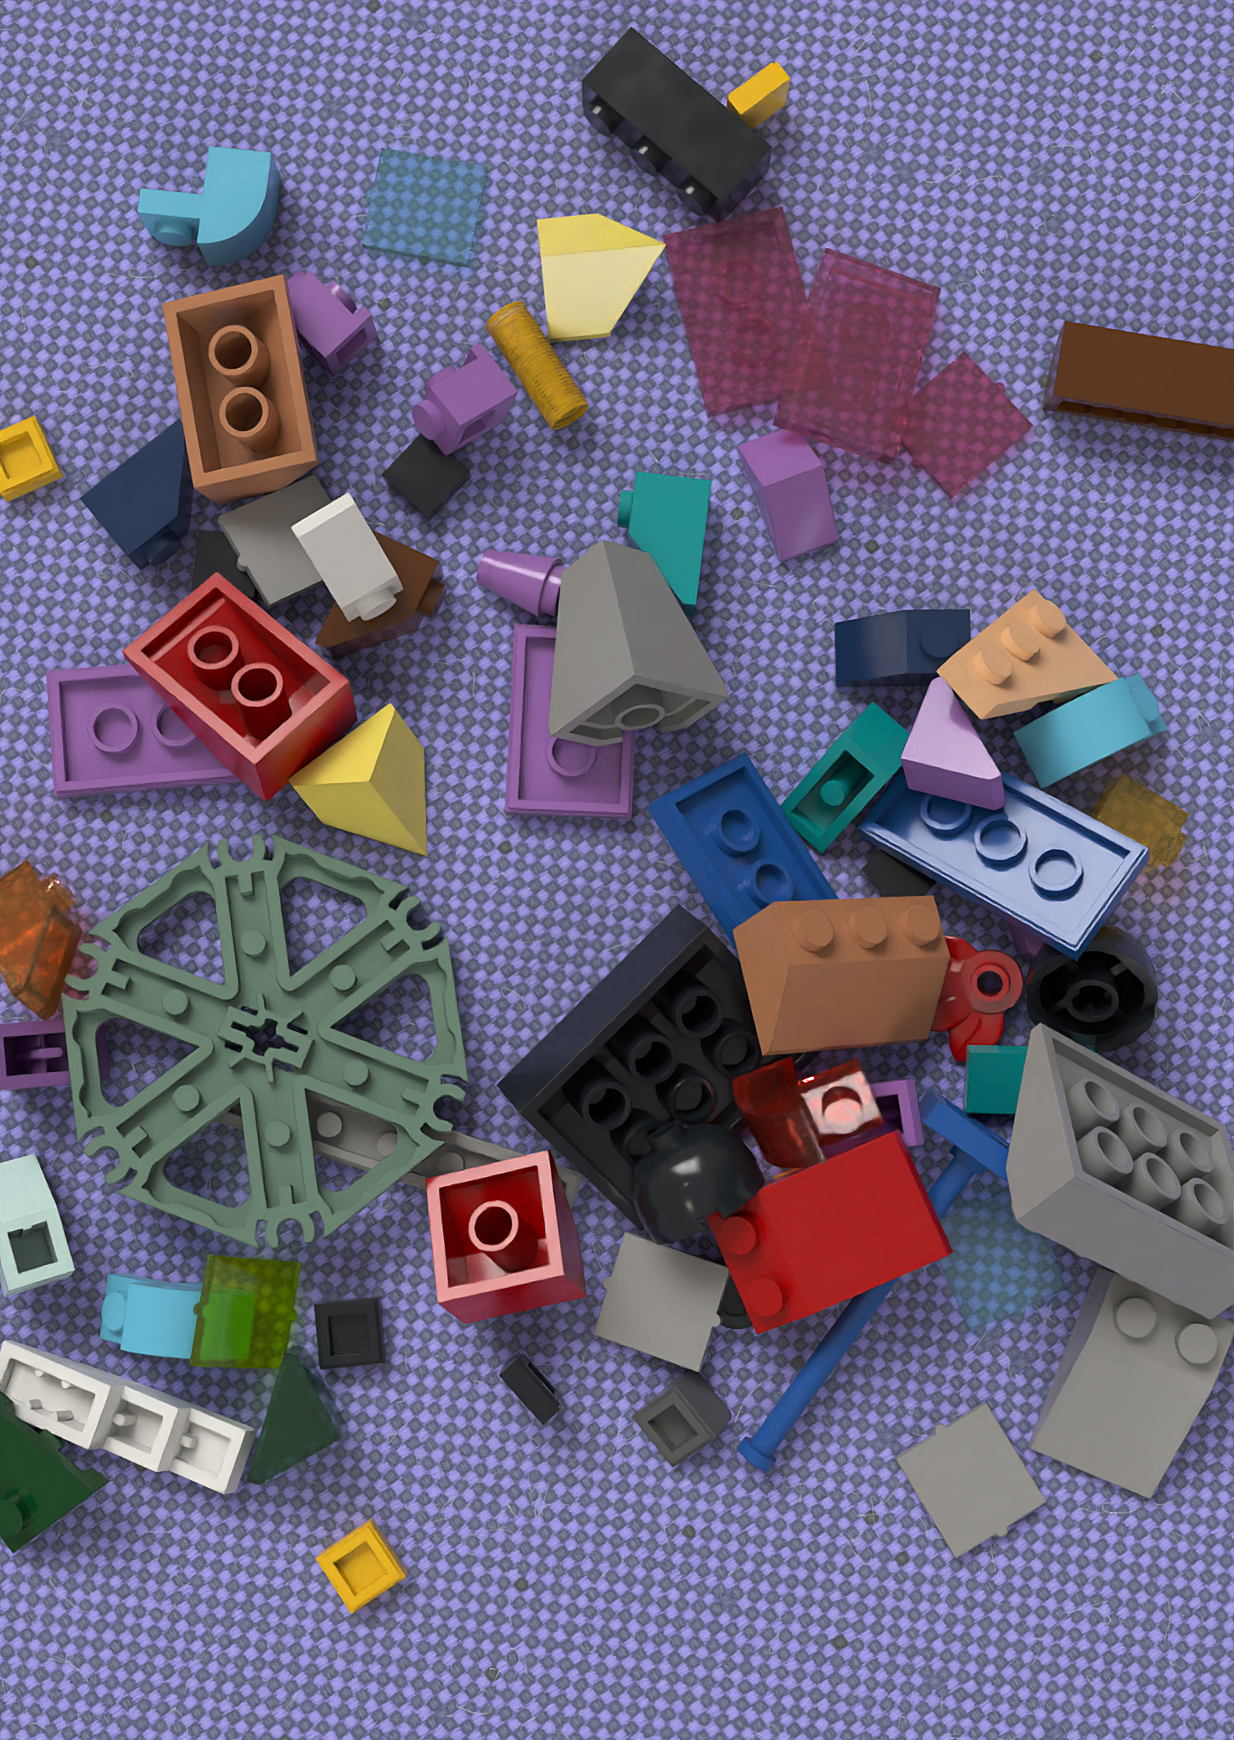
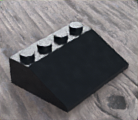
M678 904L496 1086L514 1108L642 1232L645 1228L632 1202L631 1180L639 1159L651 1149L647 1138L659 1128L676 1120H681L685 1128L701 1123L719 1125L738 1136L821 1051L762 1056L740 961L707 925Z

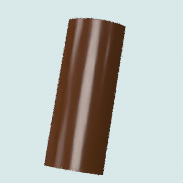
M1065 321L1053 352L1042 410L1234 442V349Z

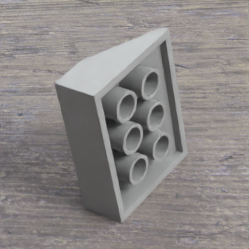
M1039 1023L1030 1033L1005 1168L1012 1199L1011 1208L1016 1222L1031 1232L1039 1233L1071 1249L1078 1256L1087 1257L1119 1273L1126 1280L1136 1282L1168 1298L1176 1305H1182L1210 1320L1234 1304V1153L1226 1126L1046 1025Z

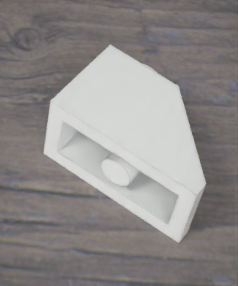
M349 492L291 527L349 622L358 616H361L364 621L370 620L394 605L396 602L394 595L404 588Z

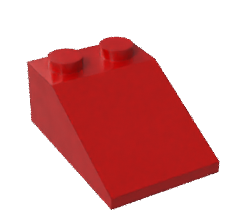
M218 572L214 573L122 651L124 658L220 763L265 802L269 801L288 784L290 777L316 759L358 721L349 680Z
M899 1129L764 1183L754 1197L726 1218L722 1217L719 1210L706 1218L756 1334L817 1313L953 1253Z

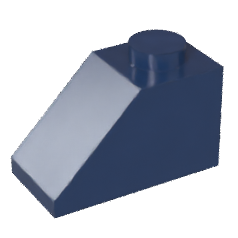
M180 419L80 497L84 505L140 570L149 563L155 566L169 559L180 548L182 543L180 538L189 532L194 487L183 424Z
M970 609L901 610L836 622L834 624L835 687L929 686L932 680L940 677L936 671L952 655L971 641Z

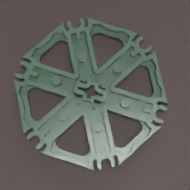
M260 834L252 835L254 851L252 856L246 861L242 862L232 859L228 840L221 839L217 846V855L222 864L221 866L213 868L211 846L207 843L87 933L91 938L103 940L111 945V948L105 953L95 944L81 943L78 951L82 955L97 961V972L89 979H79L74 975L67 974L64 980L74 991L83 995H89L88 999L70 998L61 992L77 1142L82 1144L91 1134L101 1129H104L105 1135L97 1136L88 1142L83 1151L85 1155L90 1159H94L107 1149H115L119 1154V1163L113 1171L104 1177L105 1181L111 1186L118 1185L127 1180L133 1170L137 1171V1175L131 1183L116 1193L258 1249H261L258 1241L260 1221L267 1222L264 1230L265 1239L272 1249L281 1248L279 1229L283 1223L289 1220H296L302 1225L303 1238L306 1244L314 1243L317 1231L316 1224L311 1216L318 1212L324 1224L323 1239L326 1240L445 1145L444 1141L433 1140L421 1132L427 1125L432 1131L441 1135L451 1134L454 1128L453 1124L437 1118L434 1114V1106L443 1098H451L460 1103H464L466 1093L460 1087L451 1083L442 1084V1078L459 1079L469 1085L448 936L439 945L429 950H423L422 947L430 945L438 939L442 932V926L439 922L435 921L421 931L413 930L409 927L407 921L409 916L422 906L417 895L407 897L399 904L396 911L391 908L400 897L410 893L409 887L271 834L274 842V857L272 861L267 860V847ZM304 878L360 900L366 907V920L292 976L282 906L284 887L294 879ZM194 893L210 895L215 900L225 986L141 954L138 946L141 933L188 896ZM403 976H419L429 987L437 1045L433 1055L425 1061H414L335 1030L337 1026ZM243 1007L257 1012V1016L242 1011ZM112 1018H122L198 1048L122 1107L113 1106L104 1098L97 1032L105 1021ZM268 1022L276 1023V1034L278 1037L284 1040L286 1045L294 1047L298 1051L296 1053L283 1047L280 1049L269 1047L264 1056L256 1055V1043L246 1033L234 1028L238 1025L250 1031L253 1028L264 1030ZM293 1026L306 1031L307 1034L303 1035L290 1030V1027ZM228 1043H231L243 1049L239 1053L226 1047ZM276 1061L292 1067L291 1072L275 1067ZM307 1091L386 1121L397 1132L398 1142L394 1151L345 1190L330 1191L319 1182ZM240 1102L251 1195L248 1200L241 1206L229 1208L171 1185L165 1175V1165L169 1157Z

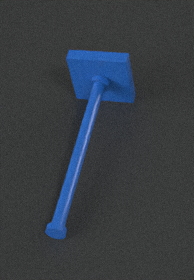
M929 1087L918 1103L920 1117L923 1123L954 1144L949 1150V1153L954 1157L927 1193L939 1221H941L975 1172L983 1175L988 1168L1008 1182L1005 1168L1010 1143ZM900 1277L858 1294L851 1299L752 1438L745 1436L738 1445L737 1450L748 1462L762 1471L769 1472L776 1462L773 1453Z

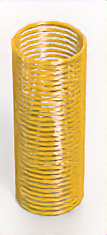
M516 301L510 303L489 318L485 325L488 333H490L498 349H500V352L506 358L517 378L523 384L529 397H531L540 413H542L550 429H561L581 417L587 411L589 402L586 401L580 388H577V384L569 375L567 368H565L557 353L552 349L550 342H548L540 326H538L534 317L525 307L524 302Z

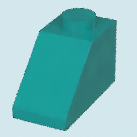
M636 471L634 490H621L617 527L628 529V547L651 554L685 616L694 618L712 481Z
M872 702L839 736L780 805L793 828L820 853H823L902 765L901 756L910 733L875 702Z

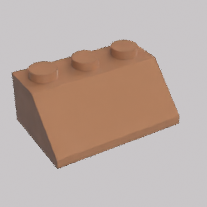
M281 274L162 303L194 489L218 505L281 490L320 464L287 277Z
M934 895L773 902L733 929L762 1056L921 1043L929 1038L950 958Z

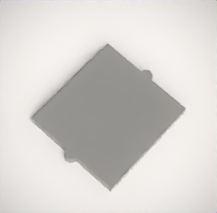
M315 474L218 517V524L238 556L237 568L248 573L268 609L325 583L291 529L293 525L331 503L330 498Z
M625 1232L612 1275L603 1280V1287L607 1291L593 1335L700 1372L714 1327L721 1325L723 1322V1317L719 1314V1310L731 1275L727 1266L667 1245H657L652 1240Z
M985 1401L946 1426L942 1423L935 1424L933 1434L894 1457L955 1558H958L995 1534L999 1537H1004L1008 1533L1007 1526L1047 1502Z

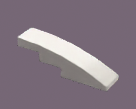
M4 1340L0 1350V1391L13 1401L14 1414L22 1421L42 1430L47 1429L52 1434L88 1450L102 1448L155 1472L169 1470L222 1494L236 1492L257 1429L172 1395L80 1362L11 1340Z

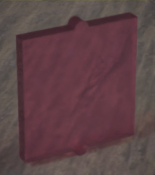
M965 351L883 423L888 432L912 456V467L916 469L922 467L951 500L1033 427L1032 423L1004 394V384L1000 382L994 384Z

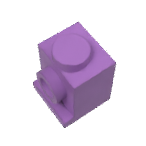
M304 271L298 272L288 280L298 342L334 377L378 336L372 316L363 306L353 315L358 309L356 304L333 280L325 286L311 271L307 274Z
M481 343L470 348L462 368L456 370L452 365L447 366L428 380L424 386L425 397L423 401L412 407V417L422 435L427 439L434 440L444 455L447 456L503 423L518 391Z

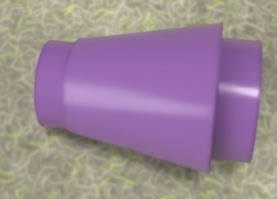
M487 549L479 563L476 581L478 585L487 587L490 591L540 619L544 618L547 614L558 618L561 574L567 567L563 566L560 558L506 551L498 552Z

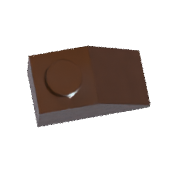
M371 529L404 589L394 595L396 602L392 607L382 614L365 621L361 616H358L349 622L335 600L315 641L321 653L335 660L417 631L424 615L434 618L448 588V584L441 581L444 573L440 561Z

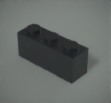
M633 27L628 29L581 81L583 113L588 122L606 137H610L612 134L617 136L630 148L631 157L642 170L654 177L660 173L677 188L676 194L681 202L698 216H703L706 213L720 225L769 171L772 146Z

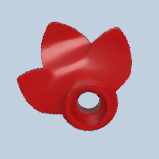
M944 935L950 958L930 1031L942 1032L948 1030L952 1055L955 1061L964 1062L966 1061L967 1045H995L1001 1038L1004 1030V1011L1011 1008L1019 999L1023 990L1024 978L1019 964L1009 954L996 949L977 951L961 937ZM986 971L996 972L1002 978V989L992 994L983 991L979 986V976Z

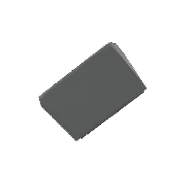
M688 1369L636 1411L632 1418L669 1464L674 1467L715 1439L730 1421L732 1414L699 1372Z

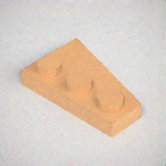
M1035 588L952 655L936 671L981 720L1027 711L1038 702L1053 700L1055 704L1070 702L1078 694L1088 693L1119 679L1066 623L1062 611L1054 603L1044 599Z

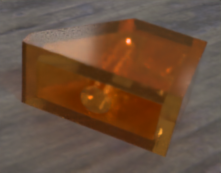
M26 859L0 878V973L12 995L42 1020L46 1021L56 1014L61 999V992L63 993L66 984L64 980L70 972L83 930L70 909L78 903L77 899L64 880L55 872L46 877Z

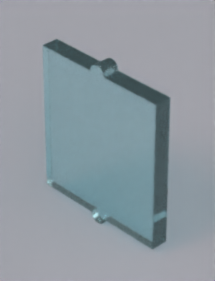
M381 147L373 190L367 191L365 195L370 206L362 240L363 249L469 268L476 228L484 222V215L480 208L488 172L487 167Z
M1009 1188L979 1202L974 1199H967L964 1203L965 1208L943 1217L940 1221L953 1253L938 1260L970 1332L1011 1313L1018 1317L1023 1316L1025 1307L1067 1289L1044 1236L1031 1232L1016 1222L1011 1208L1012 1199Z

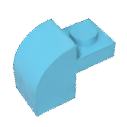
M209 146L203 194L140 188L137 213L150 236H154L158 241L173 246H189L192 244V240H197V244L208 266L232 264L254 253L270 234L277 212L281 176L271 152Z
M1140 673L1125 679L1121 677L1090 691L1014 731L1013 734L1041 789L1075 775L1120 751L1150 739L1168 728L1159 712L1156 697L1147 688Z
M108 1274L105 1299L101 1309L102 1323L99 1339L121 1344L120 1350L152 1356L186 1359L244 1358L252 1292L213 1283H168L132 1274Z

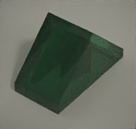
M293 1344L284 1352L247 1482L257 1485L266 1482L342 1439L349 1429L305 1347Z

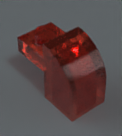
M791 1056L732 1079L736 1104L758 1150L766 1162L776 1167L804 1168L826 1162L824 1147L885 1124L882 1109L859 1058L802 1079Z

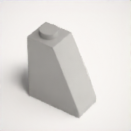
M601 540L598 544L587 549L583 556L562 572L548 722L551 737L597 747L623 742L622 730L642 729L659 723L661 733L687 728L729 699L723 680L650 553L626 547L616 542Z

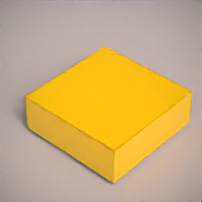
M777 61L774 64L772 62L728 94L726 108L751 129H754L786 105L790 77Z
M35 415L0 430V494L7 502L64 477L44 429Z
M373 1517L319 1553L316 1557V1561L351 1614L401 1581L408 1573Z

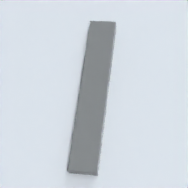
M307 1091L316 1155L370 1171L396 1148L398 1135L395 1128L388 1122ZM240 1102L217 1119L216 1122L243 1130ZM426 1125L421 1132L433 1140L444 1141L445 1145L399 1182L426 1190L425 1179L529 1154L456 1130H452L451 1134L441 1135L432 1131ZM555 1163L570 1210H572L583 1174L578 1170Z

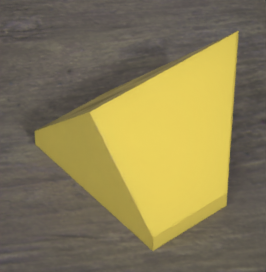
M598 213L537 219L549 342L610 337L614 326L667 244Z
M391 703L288 779L293 788L323 824L428 857L424 748Z

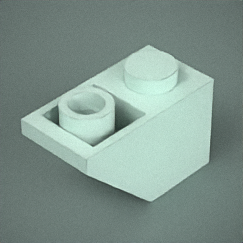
M35 1153L0 1163V1283L5 1298L69 1278L75 1271L56 1203Z

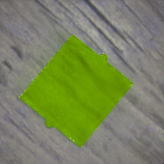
M207 1254L200 1302L196 1303L193 1308L197 1321L189 1365L197 1367L284 1369L291 1325L298 1317L294 1306L301 1262Z

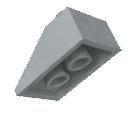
M1098 1266L1028 1447L1151 1499L1216 1383L1234 1336V1322L1218 1315L1210 1320L1182 1305L1172 1303L1168 1298L1136 1282L1128 1281L1121 1275Z

